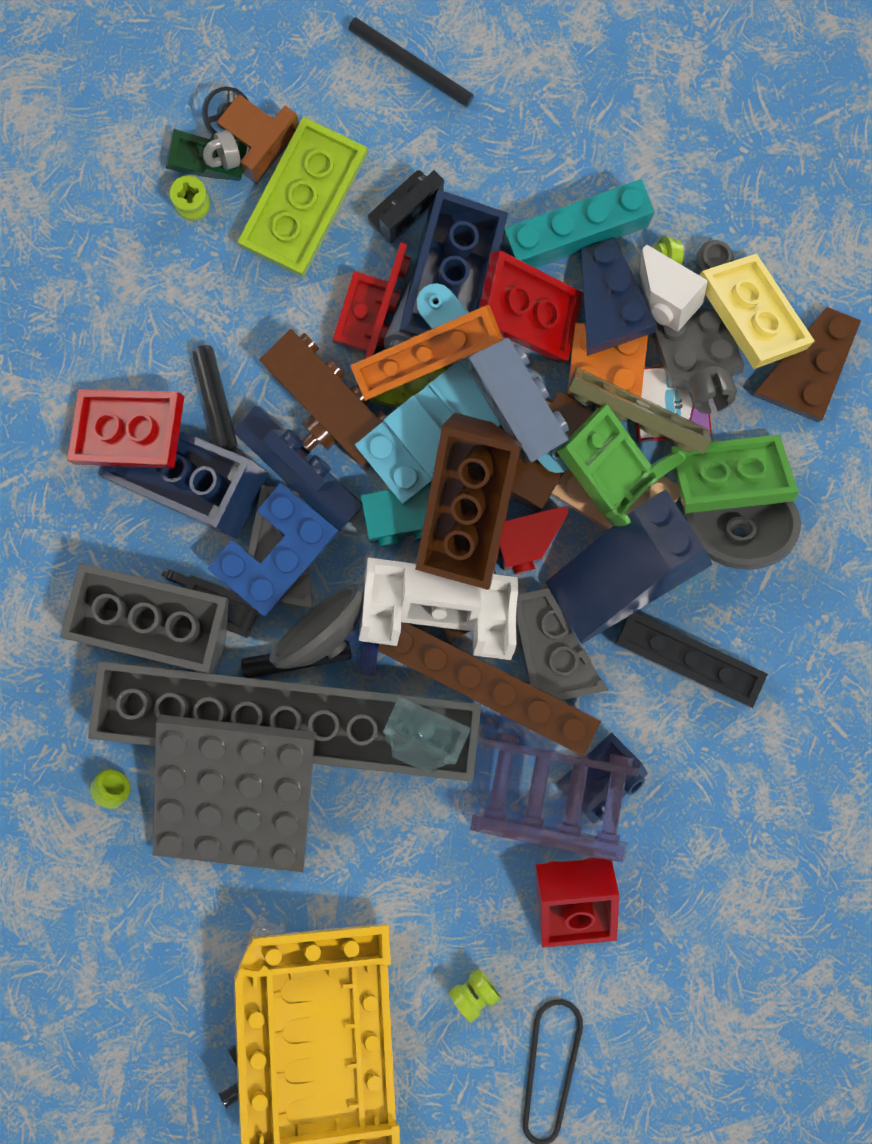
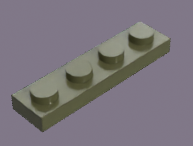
M576 367L570 379L568 391L573 392V397L587 405L596 403L604 406L608 404L618 420L626 421L628 418L640 424V428L644 432L655 437H659L662 434L672 439L674 445L683 451L692 453L695 450L704 454L711 443L709 429Z

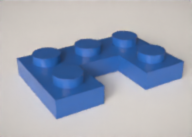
M282 483L277 486L257 510L263 518L285 535L260 564L231 540L207 568L266 618L339 533L334 526Z

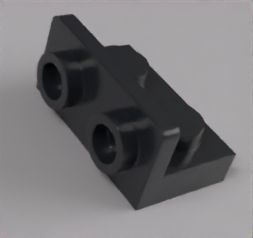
M417 170L368 214V221L392 244L429 210L437 190L444 191V179L435 170L427 177L422 171Z

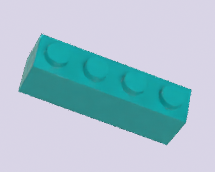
M639 179L504 228L501 244L505 253L534 268H538L579 253L582 248L614 237L618 239L646 229L654 216L655 210L643 180Z

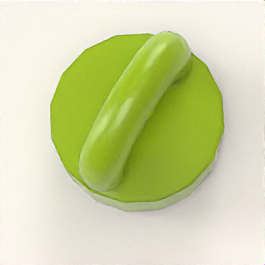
M105 769L99 772L90 784V793L93 800L98 805L108 809L120 807L128 798L131 790L127 777L114 769Z

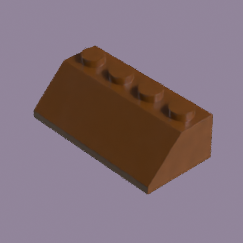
M454 412L443 424L415 568L418 571L486 590L491 588L522 443L493 422Z

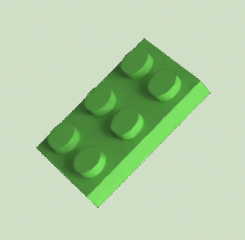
M780 435L711 442L704 454L695 450L692 453L686 452L677 446L670 448V454L682 451L686 456L684 462L673 469L684 513L793 502L797 500L799 491Z

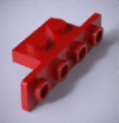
M400 242L389 281L357 271L353 272L332 343L366 353L365 359L375 354L377 345L384 347L383 341L390 327L384 324L387 312L395 313L401 294L400 291L395 290L398 277L406 278L412 258L405 256L408 244Z

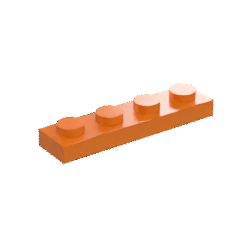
M486 305L354 363L350 367L364 400H368L471 356L502 341L503 338L490 306Z

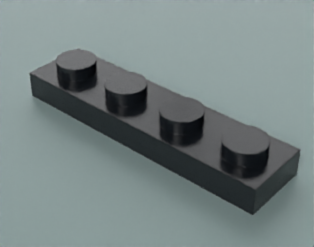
M636 612L626 617L614 644L749 708L754 707L768 675L757 668Z

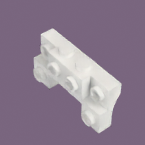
M368 557L364 573L363 603L360 611L358 641L397 646L401 633V622L473 631L474 656L512 659L516 648L518 577L493 574L491 588L486 590L415 570L416 564Z

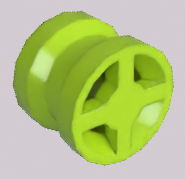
M191 175L182 176L173 182L170 188V198L178 214L183 219L189 221H197L204 218L209 212L211 202L203 182Z

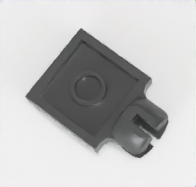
M711 308L695 312L678 332L667 325H661L656 322V332L652 333L670 388L682 387L689 391L694 408L700 413H712L708 400L713 398L718 412L733 404L737 389L732 376L743 373L744 362L736 341L716 310Z

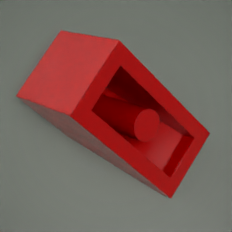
M567 505L505 521L499 547L503 571L512 569L514 575L535 570L534 563L539 562L543 558L569 513Z

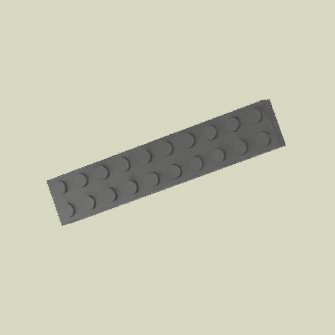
M98 661L88 739L156 746V721L159 715L316 732L313 764L473 782L481 704Z

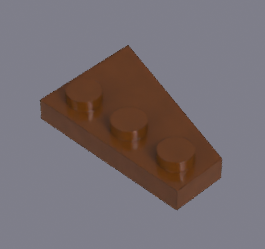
M829 307L824 309L807 329L815 342L807 350L783 358L751 396L818 423L822 421L861 320Z

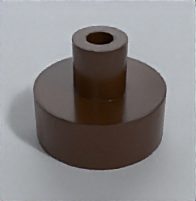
M310 415L302 423L309 432L302 439L304 442L303 447L309 453L319 443L329 450L337 442L314 416Z

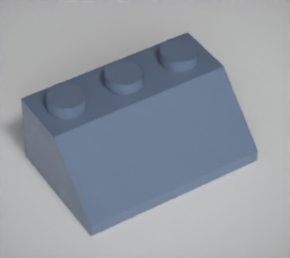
M506 338L470 356L466 367L503 430L522 443L519 457L523 464L527 465L566 442L568 438L565 432L569 431V428L558 410L552 413L545 399L549 397V393L539 377L532 379L525 365L530 362L519 343L512 345L509 338Z

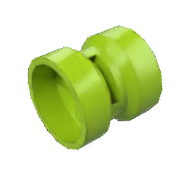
M479 967L469 974L468 981L463 985L456 984L448 991L452 1001L469 1023L474 1022L480 1017L483 1008L494 1006L501 1000L500 994Z

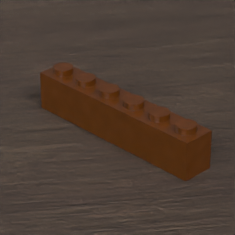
M401 622V633L397 646L380 644L377 650L582 756L585 755L602 721L411 623Z

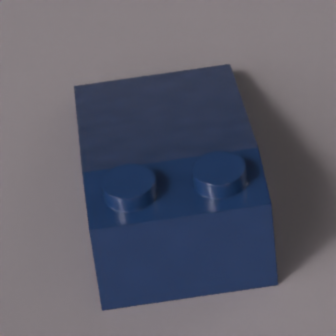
M437 190L430 204L399 328L400 332L418 336L431 330V327L422 318L417 309L418 294L429 284L438 283L445 285L468 313L479 309L490 255L493 252L499 251L508 217L507 212Z
M179 431L174 469L105 466L100 477L237 540L261 491V486L264 485L269 473L246 457Z
M667 490L662 491L627 514L631 520L630 524L611 527L545 582L581 644L713 565L706 549Z

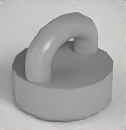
M225 130L215 133L214 140L205 146L203 159L210 167L223 166L225 170L239 166L241 161L239 150L230 131ZM214 150H216L218 154V157L216 158L212 157V153L214 152Z

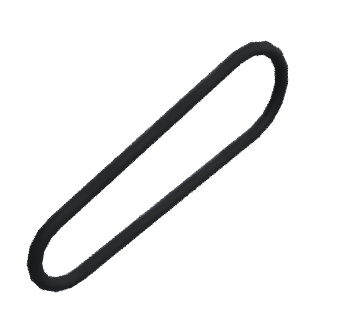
M553 999L545 1003L538 1010L534 1020L523 1116L524 1134L534 1144H549L558 1137L583 1031V1018L579 1009L571 1002L563 999ZM554 1005H563L574 1012L577 1018V1032L555 1129L550 1137L538 1139L530 1133L528 1122L540 1020L542 1014L548 1008Z

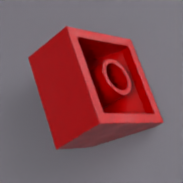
M590 857L584 860L550 861L548 863L535 864L536 895L542 948L617 941L619 890L612 857Z

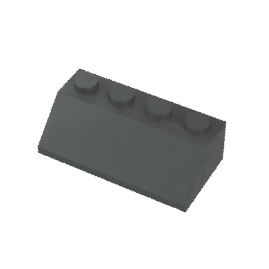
M79 563L60 638L196 671L217 674L227 636L229 599Z

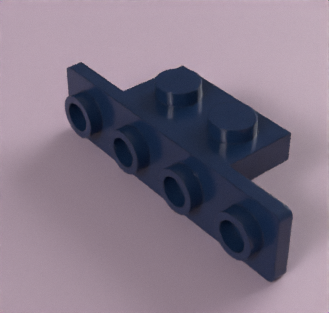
M254 406L235 428V435L338 531L342 530L363 507L362 502L330 473L331 468L324 460L317 455L312 456L303 447L304 442L289 429L285 430L260 406Z

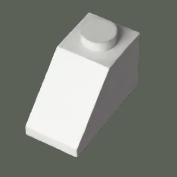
M648 245L642 249L639 273L647 305L656 322L661 325H667L678 332L703 304L708 280Z

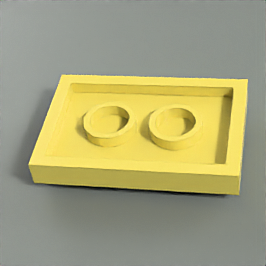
M757 254L725 263L700 273L699 276L708 280L705 295L753 369L807 350L815 342Z

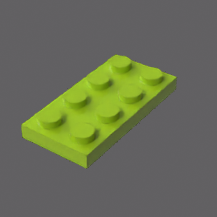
M303 116L237 241L238 246L304 278L368 155V147Z

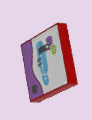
M663 366L645 367L641 397L709 429L711 436L710 414L700 413L694 408L689 391L682 387L671 389ZM635 422L637 443L672 440L662 434L659 437L652 436L644 432L640 428V424Z

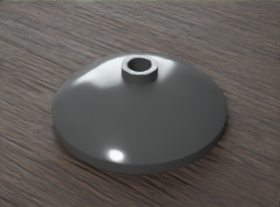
M794 502L686 513V521L706 549L709 558L721 565L735 569H760L780 562L796 546L801 530V519Z
M356 584L348 585L316 605L282 637L270 655V662L276 668L290 669L311 665L325 656H328L330 659L337 656L346 647L347 643L344 640L356 625L363 603V591Z

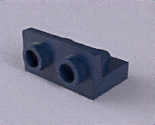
M611 732L561 778L557 784L594 824L599 819L604 821L609 818L617 809L616 803L626 794L632 795L643 786L644 778L648 773L642 762Z

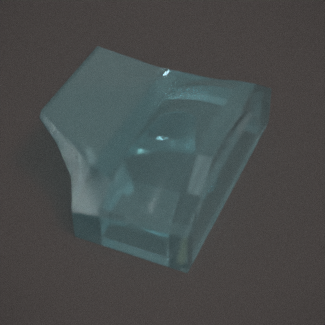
M398 697L383 733L390 740L393 758L431 774L445 764H456L471 728L402 697Z

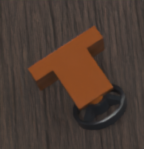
M219 87L212 90L206 96L202 106L203 122L211 134L218 133L210 124L217 121L219 127L230 131L234 139L239 140L250 148L240 162L245 176L258 184L288 146L299 125L297 114L284 105L273 119L249 102L241 91L233 87ZM221 91H228L227 101L219 105L217 114L208 117V106L214 95Z

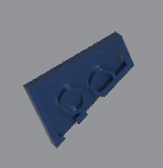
M614 237L582 248L581 269L587 356L655 333L657 323L616 238Z

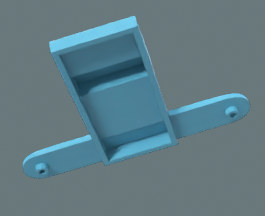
M438 283L429 284L418 294L417 309L431 329L468 314V311L445 285ZM470 356L454 363L418 394L413 395L399 406L380 425L355 444L357 449L402 504L432 481L442 426L454 412L490 421L498 427L500 426L499 421L466 367ZM563 444L537 459L548 471L562 473L569 469L562 458L555 455V452Z

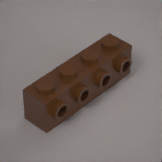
M290 329L259 361L366 471L371 465L355 444L380 425L386 416L381 411L375 416L366 406L370 400H364L361 390L356 385L349 389L342 382L341 378L345 375L331 359L324 363L315 354L319 347L306 333L299 337Z

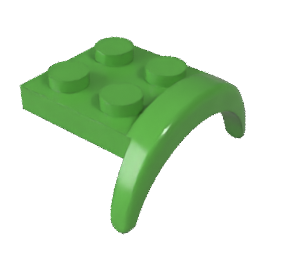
M608 404L597 408L556 451L611 525L618 527L630 524L631 520L626 515V512L632 504L656 481L682 464L686 459L682 451H676L650 464Z

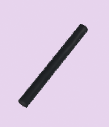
M357 17L352 19L348 28L351 32L465 107L470 105L474 98L473 93Z

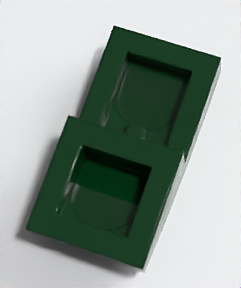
M176 129L173 130L166 169L202 177L240 181L243 174L241 162L238 167L225 170L223 166L210 167L205 163L203 151L205 146L214 140V134L211 135L210 139ZM236 141L240 160H242L246 155L247 146ZM216 150L212 153L213 158L218 157Z

